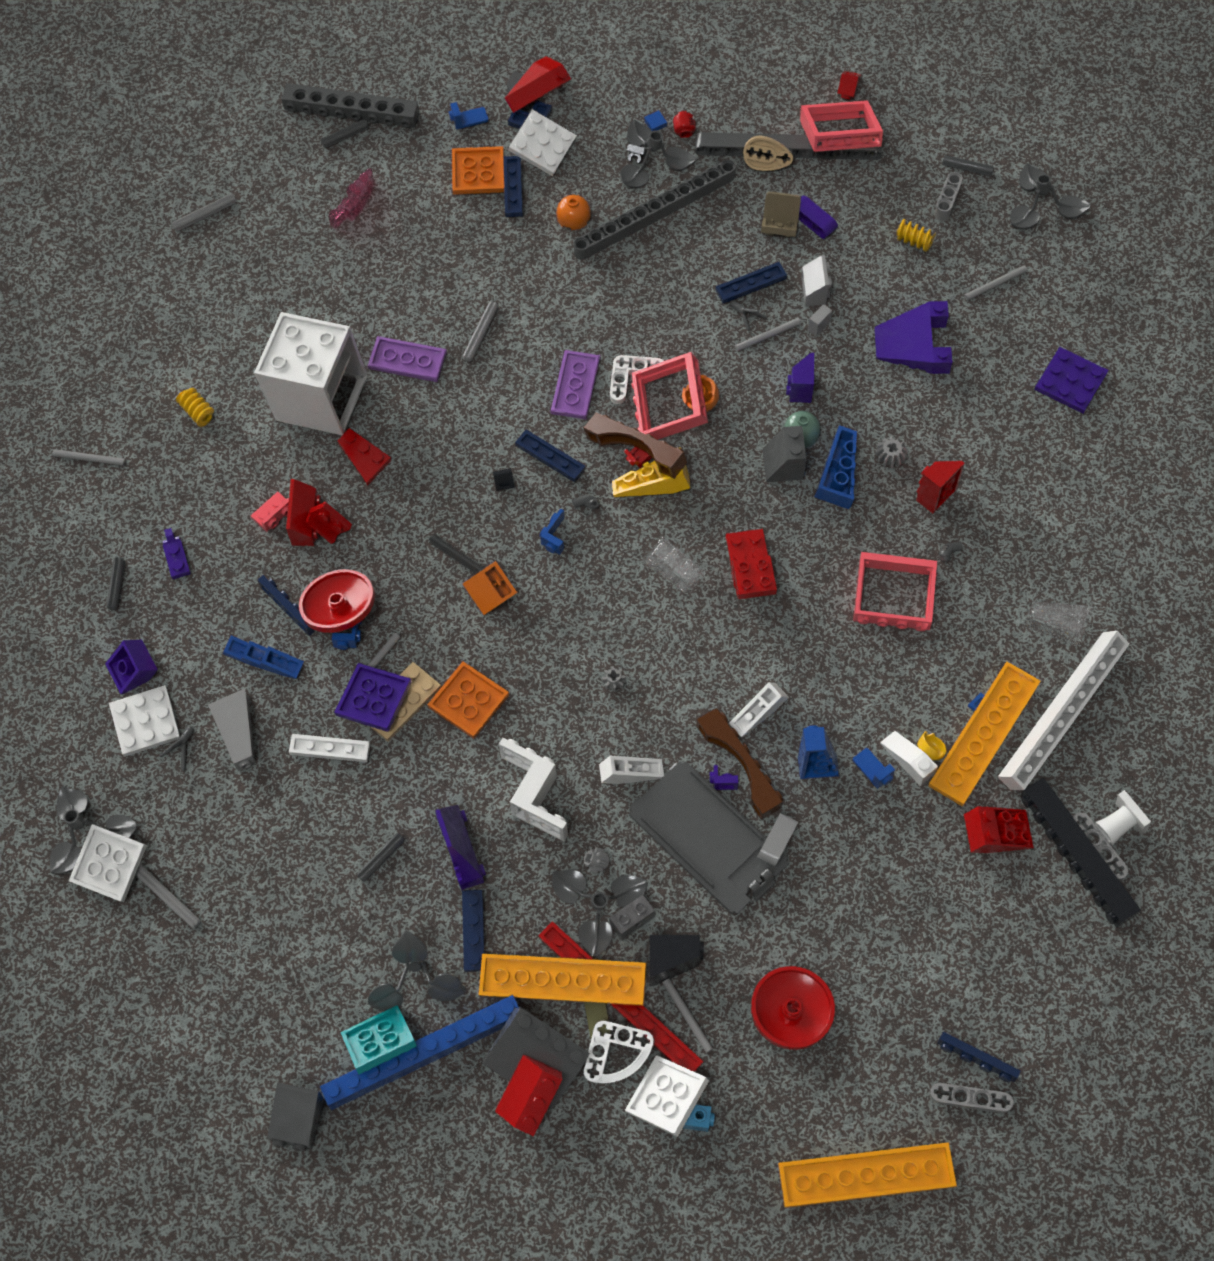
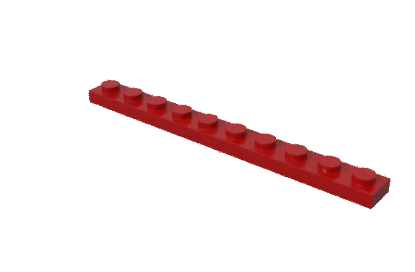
M553 921L538 935V938L560 958L594 960ZM610 1004L634 1028L650 1032L654 1038L653 1045L671 1062L693 1072H696L703 1064V1061L644 1006Z

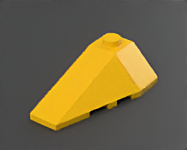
M647 461L643 464L644 467L639 470L630 471L612 481L614 497L673 494L690 489V479L686 465L674 479L660 473L655 461L651 463Z

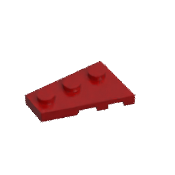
M350 428L337 440L339 446L355 466V469L362 476L367 486L391 462L390 456Z

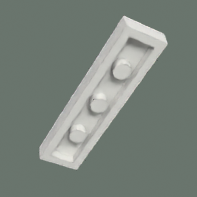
M292 734L289 754L368 762L370 741Z

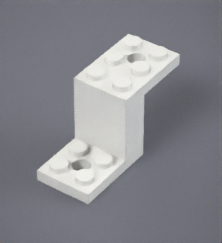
M502 738L499 743L501 758L528 771L510 801L512 815L565 841L568 836L566 820L557 814L553 816L548 813L547 809L540 806L557 778L553 760L545 756L542 758L536 755L537 753L534 750L519 746L513 739L507 740Z

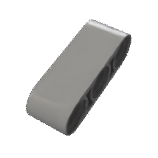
M958 172L948 174L938 198L934 216L939 221L948 220L955 205L963 179L962 175Z
M780 813L757 857L775 867L798 822Z

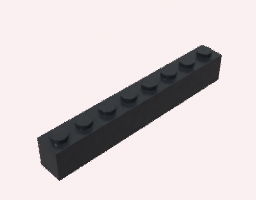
M1042 778L1023 790L1021 794L1022 803L1034 813L1035 821L1038 824H1042L1046 836L1057 845L1059 854L1062 857H1066L1072 872L1077 873L1082 879L1083 887L1086 890H1090L1096 905L1102 907L1106 912L1107 920L1118 928L1137 916L1141 909L1047 781Z

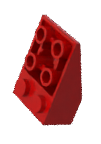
M977 806L964 814L970 851L972 853H994L1034 848L1026 810Z

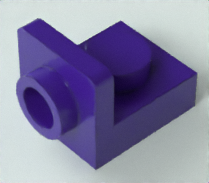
M718 765L713 766V772H709V780L716 790L738 789V775L726 773L718 776Z

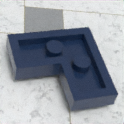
M536 100L532 110L548 118L552 111V105ZM522 110L512 112L508 119V125L520 129L530 113Z

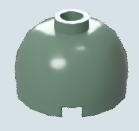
M797 411L787 418L784 427L802 426L805 448L817 442L820 435V423L817 417L808 411Z

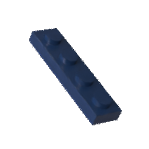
M504 156L505 217L523 216L521 158L518 156Z
M780 262L720 284L715 287V291L724 304L787 279V274Z
M527 429L515 442L516 447L574 483L586 470L585 465Z
M262 575L257 579L260 588L308 636L315 632L304 622L299 606L296 603L292 604L289 601L288 595L283 590L280 592L277 589L276 583L271 578L267 579Z
M462 891L464 972L481 971L482 954H484L483 891Z
M942 1032L937 1044L941 1045L940 1048L948 1053L953 1051L959 1054L962 1060L968 1063L973 1061L979 1064L980 1069L988 1073L992 1071L998 1074V1077L1005 1082H1015L1021 1072L1017 1068L945 1032Z

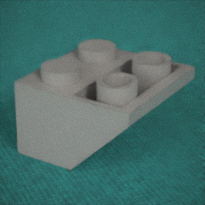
M825 255L819 256L802 267L801 280L805 306L826 305L827 298H830L832 281L831 277H828L830 267L829 262H826Z

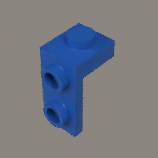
M457 102L450 103L451 111H448L450 121L454 122L456 130L488 122L484 107L460 112Z
M562 509L552 515L549 525L540 532L541 545L545 546L549 552H555L559 555L564 550V543L559 538L553 536V533L565 518L564 510Z
M362 621L352 627V633H332L333 647L340 650L357 648V642L361 641V630H358L359 624H362Z
M865 748L853 757L852 761L877 789L882 785L886 786L894 779L895 769L892 765L889 764L884 767L868 748Z

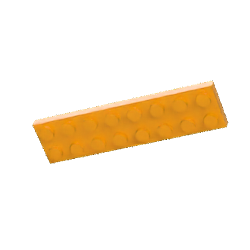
M1006 661L928 786L963 807L1041 681Z
M482 954L479 996L507 998L513 995L514 998L644 1006L647 964L642 962Z
M949 1142L778 1163L784 1208L955 1188L957 1186Z

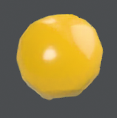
M925 731L917 743L918 748L924 751L932 761L941 760L946 754V745L934 733L927 735V731Z

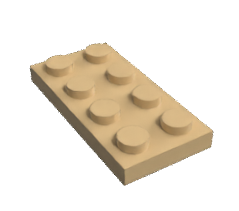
M414 662L400 674V676L410 678L412 683L389 732L371 727L387 742L441 688V685Z

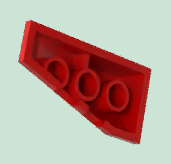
M545 56L530 66L518 83L506 95L505 100L514 113L563 87L571 80V77L563 64Z

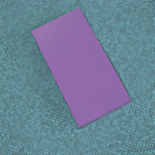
M377 336L368 363V369L438 382L447 351L442 348Z
M569 350L564 351L551 414L587 419L600 355Z

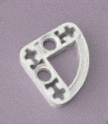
M608 1021L598 1022L593 1030L588 1051L590 1054L585 1063V1078L596 1083H611L629 1077L649 1057L654 1044L653 1035L648 1031ZM606 1024L607 1029L613 1030V1026H616L614 1040L610 1039L612 1034L606 1033L604 1037L601 1036L598 1028ZM622 1029H626L630 1033V1038L626 1042H622L618 1038V1033ZM633 1031L638 1032L637 1037H643L646 1034L650 1043L643 1047L641 1046L642 1042L635 1040V1045L631 1044L634 1038ZM611 1042L641 1050L635 1061L625 1069L612 1074H603ZM596 1045L603 1046L605 1052L602 1057H596L593 1054V1048ZM591 1058L596 1061H603L602 1065L597 1064L596 1070L599 1071V1075H595L594 1078H591V1074L588 1073V1069H592L594 1066V1062L590 1063Z

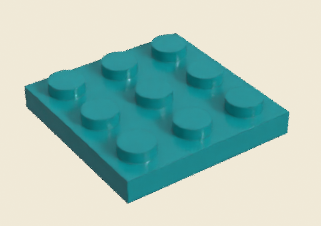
M398 1005L340 1032L358 1074L369 1071L373 1067L387 1062L404 1052H408L417 1046Z

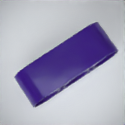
M801 196L798 220L820 238H827L838 228L837 222L807 196Z

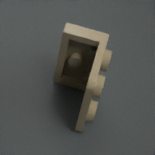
M767 192L761 233L796 237L801 197L793 194Z

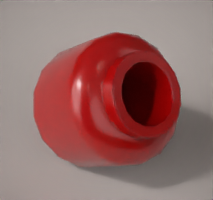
M681 111L673 118L675 134L681 138L692 136L696 130L693 114Z

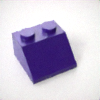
M814 353L808 354L792 367V373L788 375L786 395H790L789 402L811 403L814 388Z
M142 639L123 640L105 663L120 694H124L148 682L158 670Z

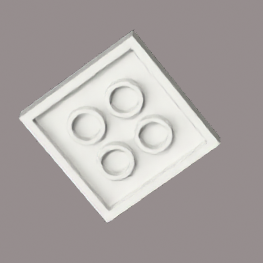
M532 110L509 146L508 151L553 176L577 135Z
M166 685L109 703L124 757L180 738Z
M92 824L69 881L124 902L147 845Z
M656 1055L625 1111L678 1137L709 1080L698 1073Z

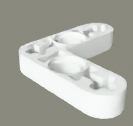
M617 356L613 362L610 400L614 404H622L626 400L629 374L641 370L635 368L637 363H642L644 368H647L648 364L653 366L664 362V360L651 357ZM620 362H624L623 367H620ZM617 377H623L625 381L622 383H617L615 379ZM617 388L620 389L619 398L616 397Z

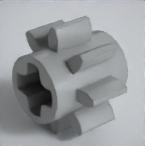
M612 666V669L609 671L604 670L606 677H602V683H606L605 689L610 688L614 692L619 687L623 689L622 682L626 681V676L622 675V669L617 670Z
M595 847V849H590L584 856V864L586 867H589L590 872H603L609 864L608 854L604 853L602 848Z

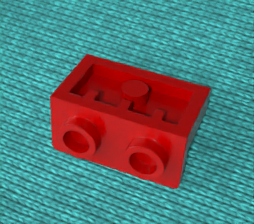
M326 501L312 507L306 519V523L330 544L335 543L337 535L350 530L352 526L346 518Z

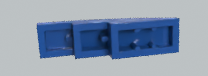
M232 635L223 651V654L228 657L293 679L297 678L304 662L268 646L266 648L252 641L248 643Z

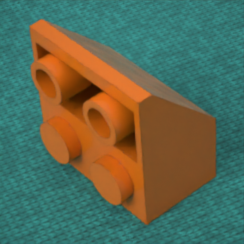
M496 561L462 584L483 615L517 593Z

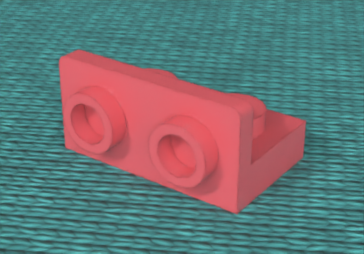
M279 492L275 493L251 515V518L268 532L270 529L275 528L284 516H287L289 498L286 499Z

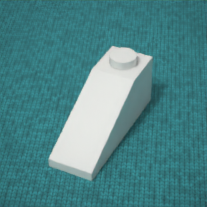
M768 682L729 724L741 737H744L774 713L789 697L776 683Z
M896 731L880 742L919 786L935 775L938 766L924 751Z
M609 756L599 764L602 783L623 784L656 780L664 776L662 759Z

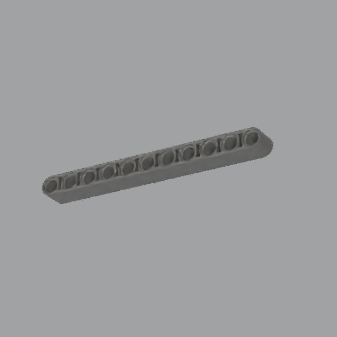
M700 132L695 137V153L706 156H743L744 146L749 139L754 136H765L786 146L791 151L793 158L878 160L882 157V146L814 152L807 135ZM753 147L747 150L750 156L753 153H757V157H760L762 154L766 157L773 156L770 150L767 153H763L762 149L754 151ZM784 153V156H777V157L789 158L786 153Z
M724 160L574 240L575 257L579 260L587 259L732 182L735 179V162Z

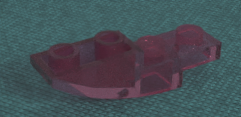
M368 168L354 183L348 186L346 190L348 197L344 198L341 204L328 215L330 226L334 229L347 218L353 221L365 207L374 183L371 168Z

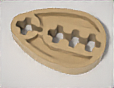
M754 136L744 146V160L750 168L755 170H777L790 165L793 161L791 151L780 142L769 137ZM751 147L754 148V151L762 149L763 153H767L770 150L773 156H769V159H766V156L763 154L757 157V153H753L750 156L747 150H750ZM784 153H786L790 159H786V162H783L782 158L777 156H784Z

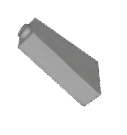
M242 689L208 704L237 770L247 769L255 763L249 698L245 689Z

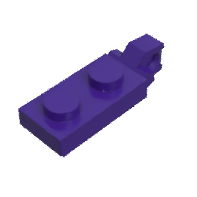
M172 528L165 529L164 532L167 540L162 542L172 579L190 575L182 541L179 536H174Z

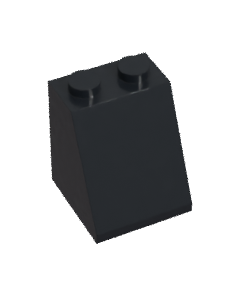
M650 935V986H656L666 979L674 978L699 966V962L703 960L704 942H700V935Z

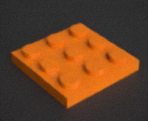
M503 146L452 148L453 195L504 192Z
M463 661L427 706L475 739L508 698L509 692Z

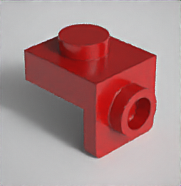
M634 447L630 452L627 449L624 450L627 454L625 459L632 466L636 464L639 468H642L643 464L652 458L648 453L637 447Z

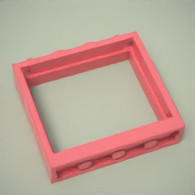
M868 100L801 105L800 122L814 152L882 146L883 130ZM864 118L869 129L818 132L814 122Z
M692 352L632 373L633 383H631V386L635 393L633 401L637 408L635 415L639 422V432L650 434L659 440L708 423L699 362ZM687 369L693 414L651 429L645 383Z
M861 552L853 621H858L860 624L874 623L881 627L891 625L899 629L915 628L917 631L930 630L933 618L937 561ZM865 567L929 575L925 618L862 611L861 601Z

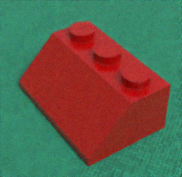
M963 461L934 462L930 467L926 466L921 473L922 478L919 481L920 486L916 491L918 493L916 501L934 514L957 490L965 463Z
M291 479L286 530L292 546H314L315 539H318V533L306 523V519L310 509L321 504V495H318L315 487L296 479Z
M523 1054L495 1112L514 1128L534 1137L562 1082L561 1071Z

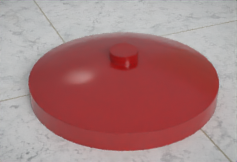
M349 569L331 571L319 576L305 588L299 600V611L306 625L313 630L324 633L340 632L355 626L369 614L374 605L375 591L370 580L358 571Z
M786 966L769 972L759 981L751 999V1015L757 1030L767 1041L780 1048L801 1050L817 1044L828 1033L835 1016V1003L829 987L818 975L805 968Z

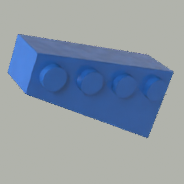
M839 425L814 496L815 498L850 509L854 501L857 431Z
M811 725L803 728L798 753L800 779L839 776L837 754L824 727Z

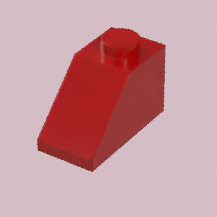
M849 71L842 72L837 94H841V98L845 99L854 97L861 74Z

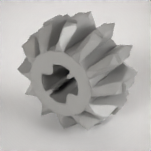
M892 436L889 440L884 437L882 442H879L877 445L876 456H878V462L884 461V467L890 464L891 469L894 467V464L899 467L901 462L906 460L908 453L907 448H905V442L900 443V438L893 440Z

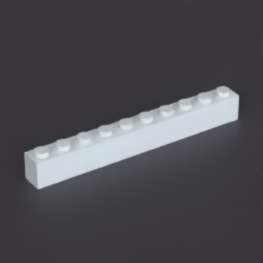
M1118 631L1103 632L999 774L998 778L1010 790L1026 789L1129 646L1128 641Z

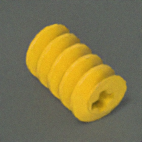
M903 219L897 230V240L902 241L904 239V243L910 242V246L916 245L917 249L923 247V251L927 252L933 244L936 232L933 236L930 229L924 233L925 227L918 230V224H916L912 228V222L910 221L905 225L906 219Z
M195 388L184 390L177 395V403L199 427H204L211 421L214 409L210 407L208 402H205L206 400L201 397L200 393H197Z

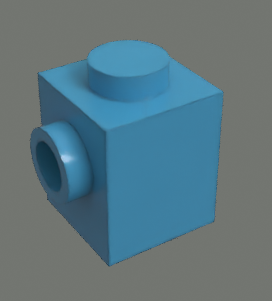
M695 1105L683 1129L708 1132L709 1126L714 1125L715 1113H711L710 1106Z

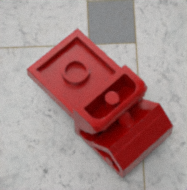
M763 529L727 533L725 538L737 598L746 599L775 595L777 587L771 557L767 553Z

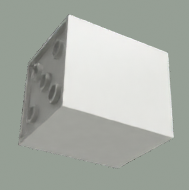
M284 312L280 313L254 372L276 421L338 435L344 434L368 376L350 326ZM343 375L354 377L356 384L339 421L332 400Z

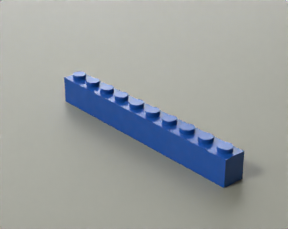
M511 995L416 1040V1047L373 1067L369 1071L358 1074L355 1069L321 1085L320 1088L328 1107L331 1110L338 1108L501 1030L513 1010L519 1008L514 996Z

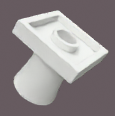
M1125 790L1117 796L1115 804L1119 809L1095 822V825L1110 845H1114L1133 826L1141 835L1148 831L1151 823Z

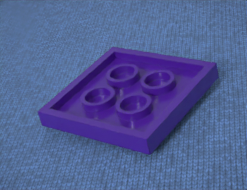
M1059 347L1034 390L1084 414L1109 370Z
M358 663L334 713L338 717L389 732L412 681L410 678Z

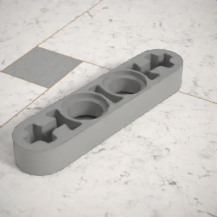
M1077 813L1073 817L1076 822H1078V819L1085 821L1084 826L1082 824L1079 825L1083 832L1085 828H1091L1085 835L1088 837V835L1094 834L1098 837L1099 841L1093 844L1099 854L1103 850L1110 853L1111 859L1105 860V862L1109 865L1115 860L1114 866L1111 865L1110 869L1113 873L1115 868L1117 870L1121 869V875L1119 873L1115 875L1119 881L1124 880L1128 874L1126 864L1091 818L1085 813Z
M946 1083L934 1084L929 1092L931 1100L937 1104L996 1113H1007L1014 1104L1012 1096L1005 1092ZM941 1088L943 1093H949V1089H952L951 1101L948 1100V1095H942L941 1099H939L937 1094H934V1091ZM963 1091L966 1094V1101H957L955 1093ZM979 1094L985 1095L988 1099L987 1104L979 1105L976 1101V1096ZM992 1096H995V1101H1000L1002 1097L1005 1098V1102H1008L1009 1105L1002 1108L1000 1103H994L993 1107H991Z

